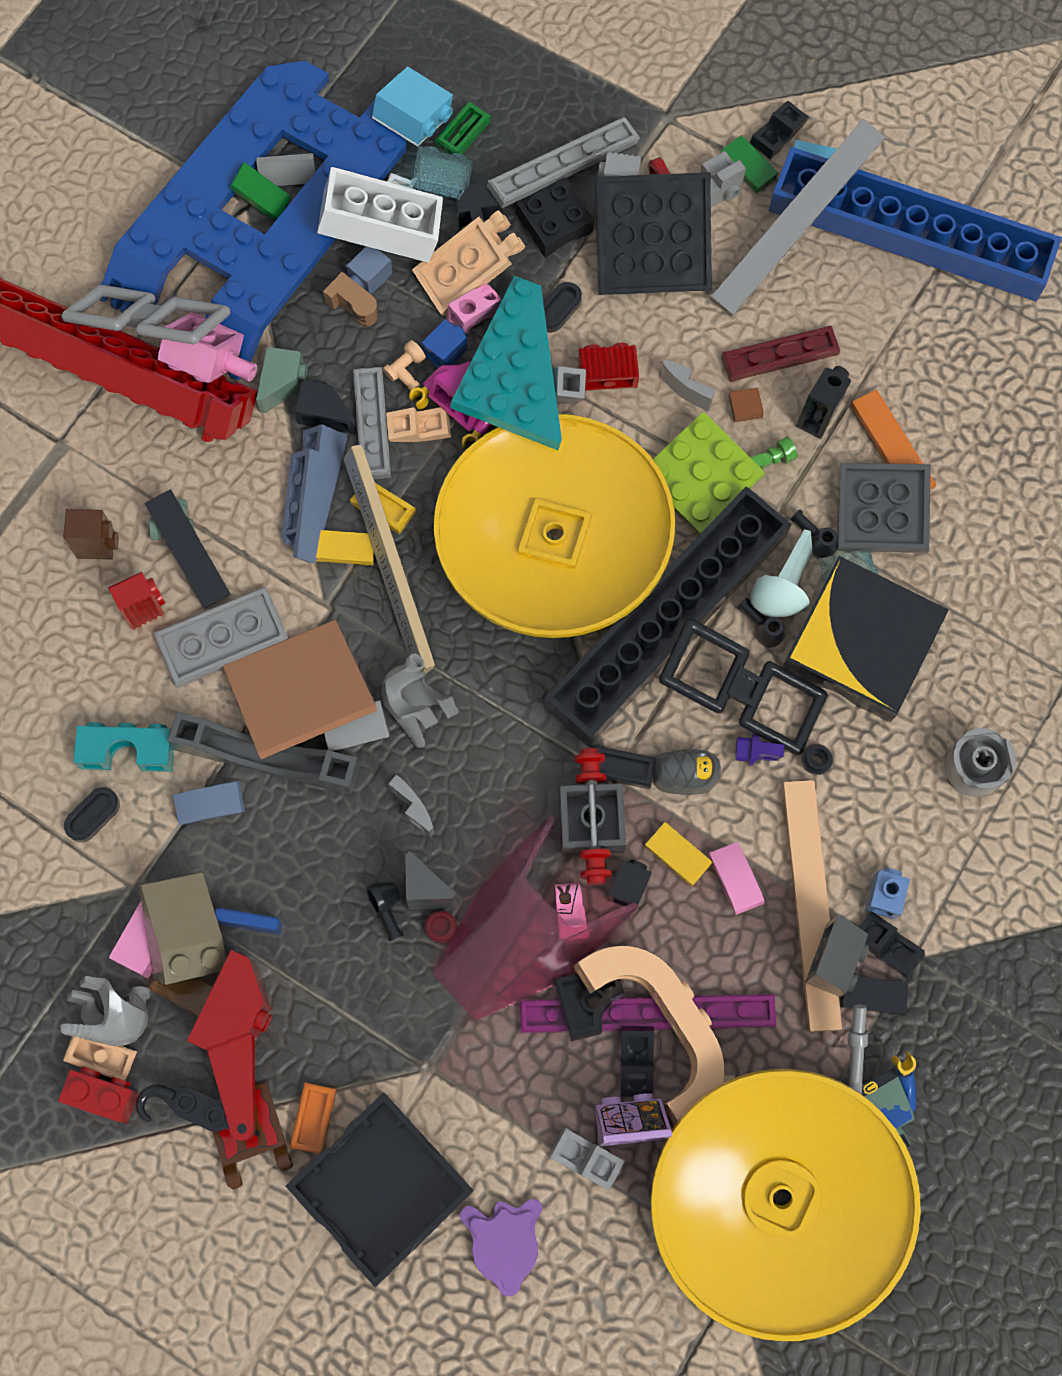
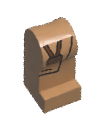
M341 272L323 291L326 305L333 310L340 305L353 315L357 324L367 327L377 321L376 299L345 273Z

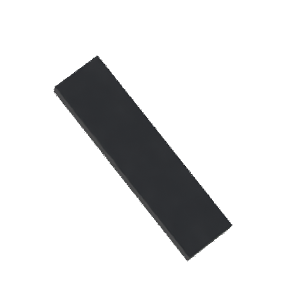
M170 489L144 503L204 609L231 595L172 490Z

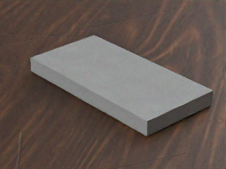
M266 586L153 632L176 688L224 669V665L289 639Z

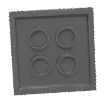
M841 463L838 551L928 553L931 464Z

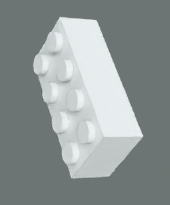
M331 167L324 188L317 233L429 263L438 242L443 197Z

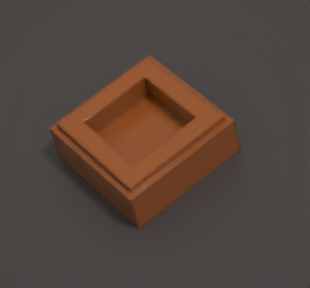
M758 388L729 393L734 422L763 418L764 411Z

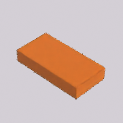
M304 1082L289 1148L315 1154L323 1151L337 1089Z

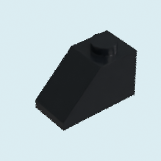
M321 380L302 381L295 409L297 423L312 427L325 425L339 432L355 434L354 417L332 385H328Z

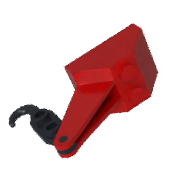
M233 950L230 951L187 1039L189 1043L208 1051L222 1102L191 1088H169L160 1084L150 1085L140 1092L136 1100L137 1114L145 1122H151V1117L145 1111L146 1101L151 1097H158L163 1099L177 1116L209 1131L220 1132L224 1129H229L232 1136L240 1141L250 1140L254 1136L256 1131L255 1039L258 1038L260 1032L265 1033L273 1015L269 1014L272 1008L258 968L248 957Z

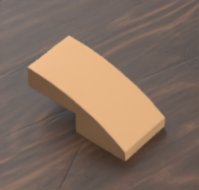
M413 407L386 413L390 442H421L451 438L449 414L441 407L419 412Z

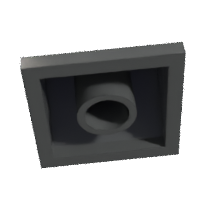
M409 850L405 855L406 901L409 910L454 909L458 905L457 894Z

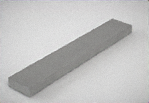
M624 116L488 180L487 188L501 208H504L564 177L567 178L606 159L609 151L612 154L615 152L619 153L638 144L640 137Z

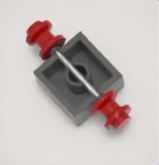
M596 748L582 749L580 754L574 756V762L581 765V773L575 776V782L585 785L560 786L561 853L562 855L579 854V858L586 860V870L580 872V878L587 880L588 885L605 884L606 879L612 877V871L605 869V859L609 858L611 853H624L626 848L623 784H599L607 780L606 774L600 772V764L606 760L605 755L599 753V749Z

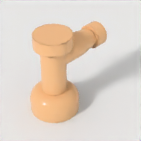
M410 340L404 346L405 353L390 366L387 364L382 368L385 375L394 382L399 378L408 386L410 391L413 388L420 387V384L417 380H414L412 375L406 370V367L412 362L420 363L426 358L423 350L413 340Z

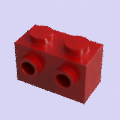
M83 1066L80 1073L73 1070L69 1071L58 1102L128 1124L139 1092L129 1089L131 1082L112 1077L109 1083L99 1079L100 1072Z

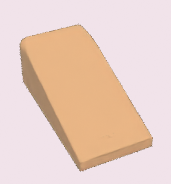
M72 1036L62 1061L98 1071L110 1078L116 1077L126 1081L137 1051L123 1046H110Z

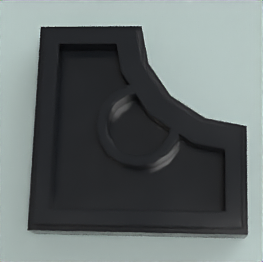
M578 973L554 979L570 1041L601 1035L602 1018L605 1010L613 1002L624 997L621 980L611 981L590 994Z

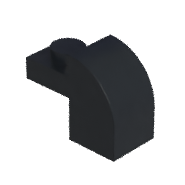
M488 181L474 184L462 193L458 202L459 228L469 225L477 217H480L485 222L498 210L503 215V208H501L487 188Z

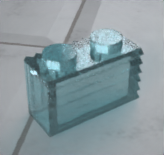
M418 146L409 188L432 193L433 195L437 194L444 198L448 197L455 201L459 200L462 193L469 188L473 160L466 159L464 155L459 153L450 155L439 152L437 148L432 146L424 148Z

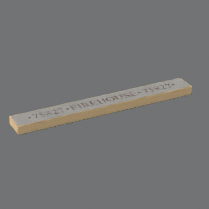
M351 446L344 457V462L408 656L412 653L421 656L424 661L422 671L426 675L434 667L435 663L363 446Z

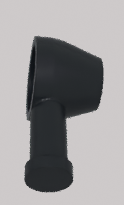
M801 509L798 510L791 517L790 521L795 522L803 531L804 529L811 531L812 554L823 559L833 556L838 549V536L836 532L831 528L818 529L803 514L804 512ZM822 536H828L831 542L823 541Z
M748 597L737 606L740 611L742 610L756 624L755 636L761 645L773 648L783 642L786 628L780 619L765 617L753 607ZM768 625H775L778 631L771 632L768 629Z
M381 882L367 886L368 898L373 909L380 916L389 936V942L403 936L404 934L400 931L391 911V908L400 900V894L396 885L393 882Z

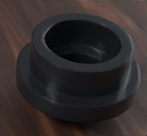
M811 745L806 748L802 755L803 767L813 775L825 774L833 763L830 750L823 745ZM812 757H820L822 764L815 765L812 762Z

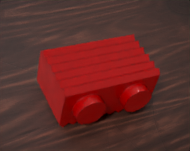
M616 343L613 346L601 348L599 345L591 344L578 349V368L586 369L585 391L638 388L639 368L636 345L629 346L627 343Z
M142 571L108 587L119 611L132 630H135L136 626L146 625L147 621L157 620L158 616L163 617L164 612L161 606L166 603L153 578L146 580Z

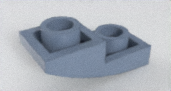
M239 781L173 794L178 825H186L245 812Z

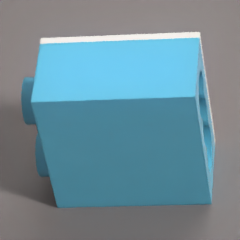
M407 66L376 94L372 118L418 147L427 137H431L442 123L447 122L453 111L451 107L453 94Z

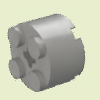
M978 728L967 732L949 749L945 759L946 775L954 790L960 794L973 797H983L995 792L1010 778L1016 766V756L1011 743L1006 738L1003 739L1000 735L996 734V731L987 728Z

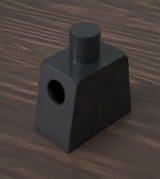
M835 366L833 370L830 368L824 369L808 395L796 427L822 439L851 384V380L848 378L849 372L844 367ZM817 404L826 407L825 411H820L817 408Z

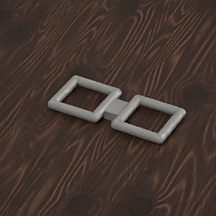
M98 285L62 313V319L69 323L120 331L127 325L128 327L136 328V332L142 336L194 345L230 315V308L226 305L179 297H171L161 306L153 305L156 298L152 293ZM102 297L135 302L116 318L83 313ZM176 309L210 315L191 332L158 326Z

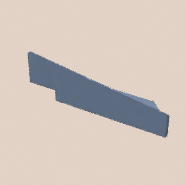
M325 425L303 430V450L291 454L281 538L285 544L293 548L294 558L308 563H315L317 561L316 554L320 531L325 529L347 443V436Z

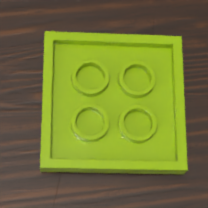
M704 411L653 459L667 482L674 509L699 534L710 525L746 486L751 489L765 476V472Z

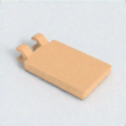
M499 210L492 214L485 222L480 217H477L433 252L429 263L422 261L412 269L432 302L444 317L447 315L449 303L471 290L489 283L512 265L508 258L509 256L521 252L526 247L515 233L507 236L502 242L497 233L505 231L511 224Z

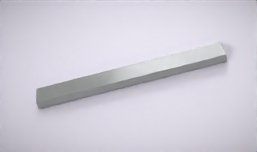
M862 119L712 294L711 298L733 316L883 142L885 136L865 119Z

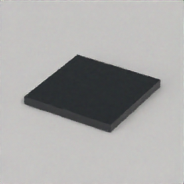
M711 172L595 177L598 295L712 290Z

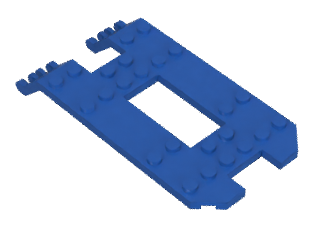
M307 61L267 66L116 243L104 279L100 285L152 293L156 298L153 305H157L168 274L185 254L228 279L213 297L211 303L226 305L230 308V315L220 324L244 335L239 357L252 362L265 328L337 239L317 233L324 188L331 167L383 181L406 152V140L372 118L375 99L359 118L318 95L329 81V73ZM284 137L325 161L270 229L263 234L222 209L235 194L228 187L240 165L245 162L253 169H256L257 157H266L278 141ZM102 297L99 300L104 302L108 297ZM114 298L110 302L111 307L116 310L120 309L121 313L135 303ZM229 372L230 377L237 381L241 380V377Z

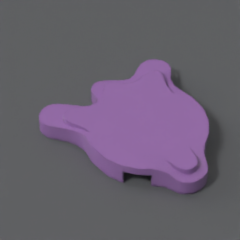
M530 1199L521 1207L515 1208L501 1201L495 1205L494 1215L491 1218L486 1217L473 1206L464 1207L460 1212V1219L472 1234V1252L478 1270L484 1277L497 1285L501 1294L504 1296H514L518 1293L521 1282L531 1272L537 1260L538 1242L535 1236V1224L542 1212L541 1202L536 1199Z

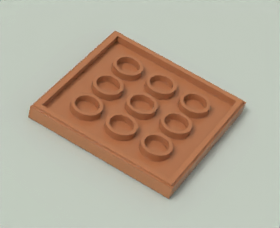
M336 620L223 666L260 759L377 711L374 700Z

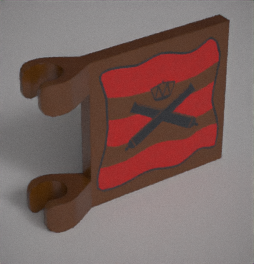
M268 1082L255 1086L256 1131L250 1140L240 1141L235 1139L229 1129L213 1132L226 1184L231 1189H236L243 1185L237 1166L238 1162L271 1150L274 1151L277 1166L281 1171H286L293 1167Z

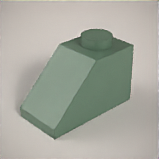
M267 347L256 398L260 412H268L300 390L301 380H306L308 364L304 363L302 352Z

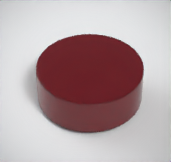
M435 911L426 919L425 931L428 938L433 942L447 943L456 934V921L450 913Z

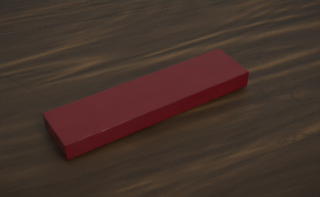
M831 325L722 352L721 358L729 381L732 382L839 355L840 348Z

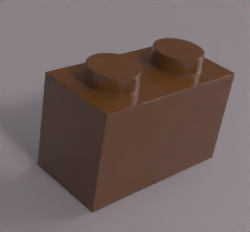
M66 509L63 538L77 559L113 560V549H118L119 536L118 532L114 531L112 521L108 520L104 511Z

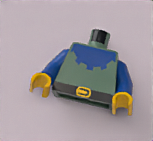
M905 1051L906 1060L903 1063L900 1062L896 1055L891 1058L892 1063L898 1069L897 1072L895 1069L888 1070L862 1085V1095L869 1099L886 1116L899 1133L906 1147H908L911 1143L901 1127L914 1120L916 1083L913 1070L916 1067V1060L908 1051Z

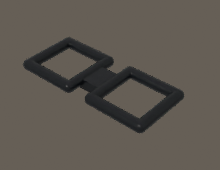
M694 619L686 620L660 674L659 682L717 714L724 711L729 698L745 705L739 718V725L771 743L784 745V750L794 755L802 754L826 702L827 692L771 661L764 664L758 676L744 668L750 655L746 647ZM693 634L735 655L716 699L673 677ZM772 676L813 697L794 741L753 719Z

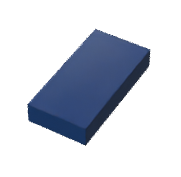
M218 908L215 911L218 925L276 935L281 934L282 923L276 917Z

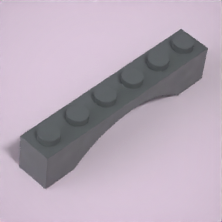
M180 712L176 713L168 738V743L175 751L351 796L360 768L357 757L329 750L296 746L260 759L251 735L235 731L207 719Z

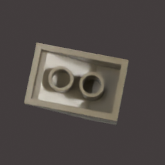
M203 872L139 885L153 979L167 985L220 972L226 961L223 938Z

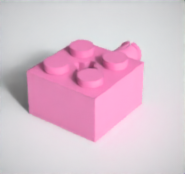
M191 312L165 327L191 332L207 318ZM221 324L217 325L194 345L161 340L157 359L167 363L168 367L174 370H182L193 375L196 380L210 383L227 372L250 382L257 371V364L239 357L244 335Z

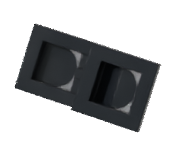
M787 101L772 113L768 123L752 135L749 143L771 159L797 134L808 121L809 116L790 101Z
M872 911L859 927L868 934L865 943L869 945V951L906 979L925 956L924 949L899 934L898 928Z
M654 1026L621 1027V1096L633 1097V1095L653 1094Z

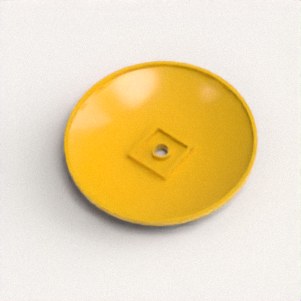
M559 414L562 440L558 450L499 427L485 434L473 443L452 466L437 499L434 515V537L438 557L447 579L465 603L478 614L498 626L519 634L545 638L572 637L594 632L617 622L637 608L650 595L666 570L671 556L675 535V511L669 487L659 467L651 456L626 434L603 422L576 415ZM551 529H559L563 532V536L558 540H551L547 537V533Z

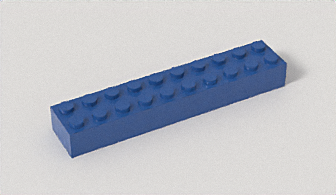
M791 147L773 192L768 211L781 215L828 159ZM860 169L811 224V226L1036 302L1047 285L1062 239L1060 236Z

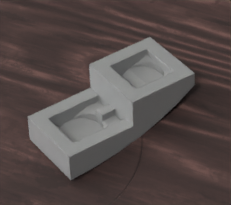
M665 359L661 373L665 383L688 402L709 411L716 389L690 380L691 368Z
M395 775L389 783L390 791L410 806L405 812L406 819L431 838L434 834V828L425 806L408 784L398 775Z
M564 1127L548 1154L549 1158L610 1191L625 1162Z

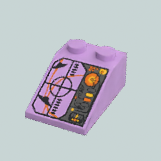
M652 1093L633 1095V1102L621 1103V1097L602 1098V1105L595 1106L598 1145L609 1146L660 1141L672 1137L671 1127L662 1099H653Z

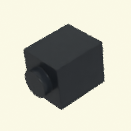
M630 859L627 862L623 860L606 900L636 912L652 872L646 870L647 866L639 861Z

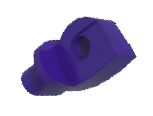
M751 734L750 738L737 737L736 761L748 762V766H753L757 759L778 761V759L784 757V745L760 742V738L756 734Z

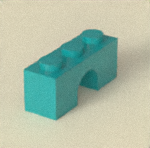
M88 722L87 726H77L73 762L80 770H111L114 754L121 748L132 747L137 751L136 765L141 771L173 772L174 750L168 743L171 729H167V726L163 724H150L148 728H136L137 726L131 723H119L118 727H106L104 723Z

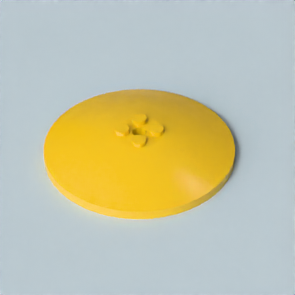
M769 1069L741 1075L720 1084L697 1100L671 1130L672 1137L666 1139L656 1163L651 1190V1215L657 1245L668 1271L683 1293L701 1311L722 1325L748 1336L774 1341H802L833 1334L851 1326L874 1310L891 1293L908 1266L915 1248L921 1214L920 1191L913 1161L905 1143L891 1122L869 1099L848 1085L822 1074L796 1069ZM780 1189H785L791 1193L790 1201L782 1206L773 1202L774 1193Z

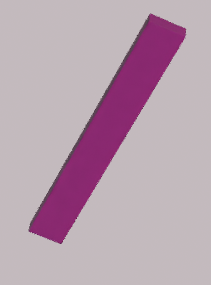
M775 994L694 996L692 998L698 1010L702 1008L712 1022V1025L709 1026L711 1029L776 1027ZM652 997L621 998L613 1002L605 1010L602 1018V1032L621 1031L622 1026H654V1030H673ZM559 999L520 1000L521 1034L568 1032Z

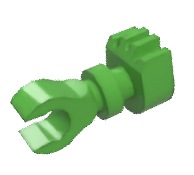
M787 436L776 442L777 448L771 447L767 449V452L753 456L751 459L761 469H764L772 463L774 465L780 463L781 458L787 464L795 460L798 454L794 443Z

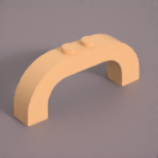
M614 946L596 951L573 966L590 994L605 984L618 979H628L641 984L650 993L684 1046L691 1064L689 1080L680 1093L663 1104L665 1112L674 1126L697 1100L723 1083L724 1060L718 1040L709 1027L712 1025V1022L707 1013L702 1008L698 1010L693 1002L694 994L685 981L680 982L674 971L663 960L643 949L630 946Z

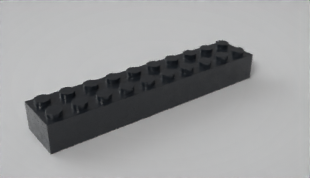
M746 486L667 568L650 595L632 612L618 620L545 696L544 708L590 747L664 668L686 620L694 619L704 625L787 537L792 524Z

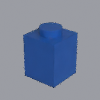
M445 319L422 342V350L426 359L437 368L442 365H453L467 351V336L464 330L456 324L452 325Z

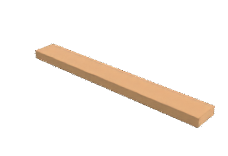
M814 780L783 782V798L809 1032L842 1030L839 997L805 983L826 924L830 922Z

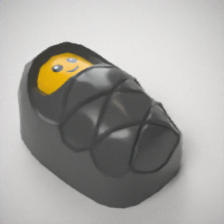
M698 749L662 753L655 760L654 783L660 791L680 795L707 793L716 785L721 776L720 760L713 753Z

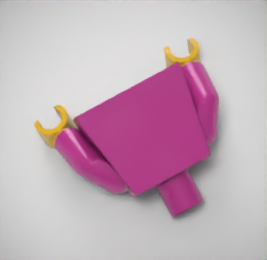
M469 361L461 365L440 366L423 383L425 385L423 388H413L409 394L411 402L417 397L422 396L416 403L417 409L426 408L429 402L428 395L466 430L469 431L473 428L472 434H467L463 437V448L468 441L476 442L479 440L481 435H485L492 425L450 408L451 401L471 363Z

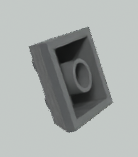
M839 914L826 924L805 983L838 997L844 996L847 991L852 992L859 976L854 973L858 961L863 963L869 950V945L865 943L868 934L847 918Z

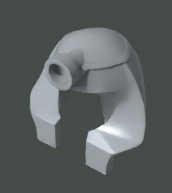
M412 653L406 658V663L393 668L386 674L381 683V699L384 707L392 714L401 728L405 730V733L408 734L417 748H422L425 746V740L417 719L421 721L425 729L438 723L428 706L440 705L448 719L457 715L459 711L451 695L439 693L424 681L425 673L422 671L424 661L421 656Z
M85 976L80 981L79 986L99 992L104 1006V1015L96 1009L95 998L91 993L72 990L67 995L68 1002L77 1003L82 1006L81 1019L85 1025L62 1024L60 1025L61 1032L65 1035L79 1037L80 1039L84 1038L85 1040L110 1046H124L136 1042L147 1026L148 1010L146 1008V1000L150 998L151 990L149 988L133 987L131 992L122 999L113 990L107 979Z

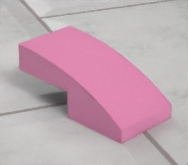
M738 842L709 853V859L713 862L712 865L722 882L723 892L735 915L764 904L760 888Z

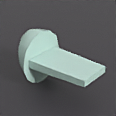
M804 529L778 577L764 575L757 578L751 591L750 601L753 607L761 614L777 618L789 617L809 607V598L797 585L812 554L811 531Z

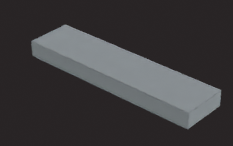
M382 367L353 369L359 445L363 446L373 479L391 478Z

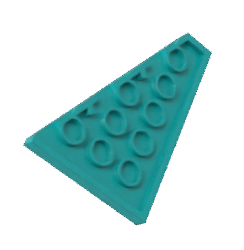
M514 275L451 401L450 408L558 450L562 437L542 289L540 285Z

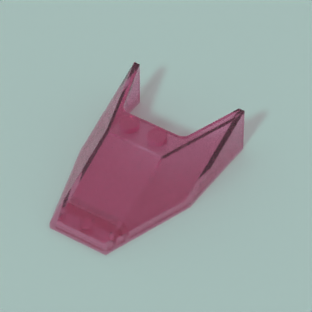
M552 815L481 886L433 972L438 981L475 1021L553 986L555 978L572 975L576 971L573 966L600 949L635 916L639 908L634 902L574 928L569 926L526 880V873L546 836L554 829L555 818Z

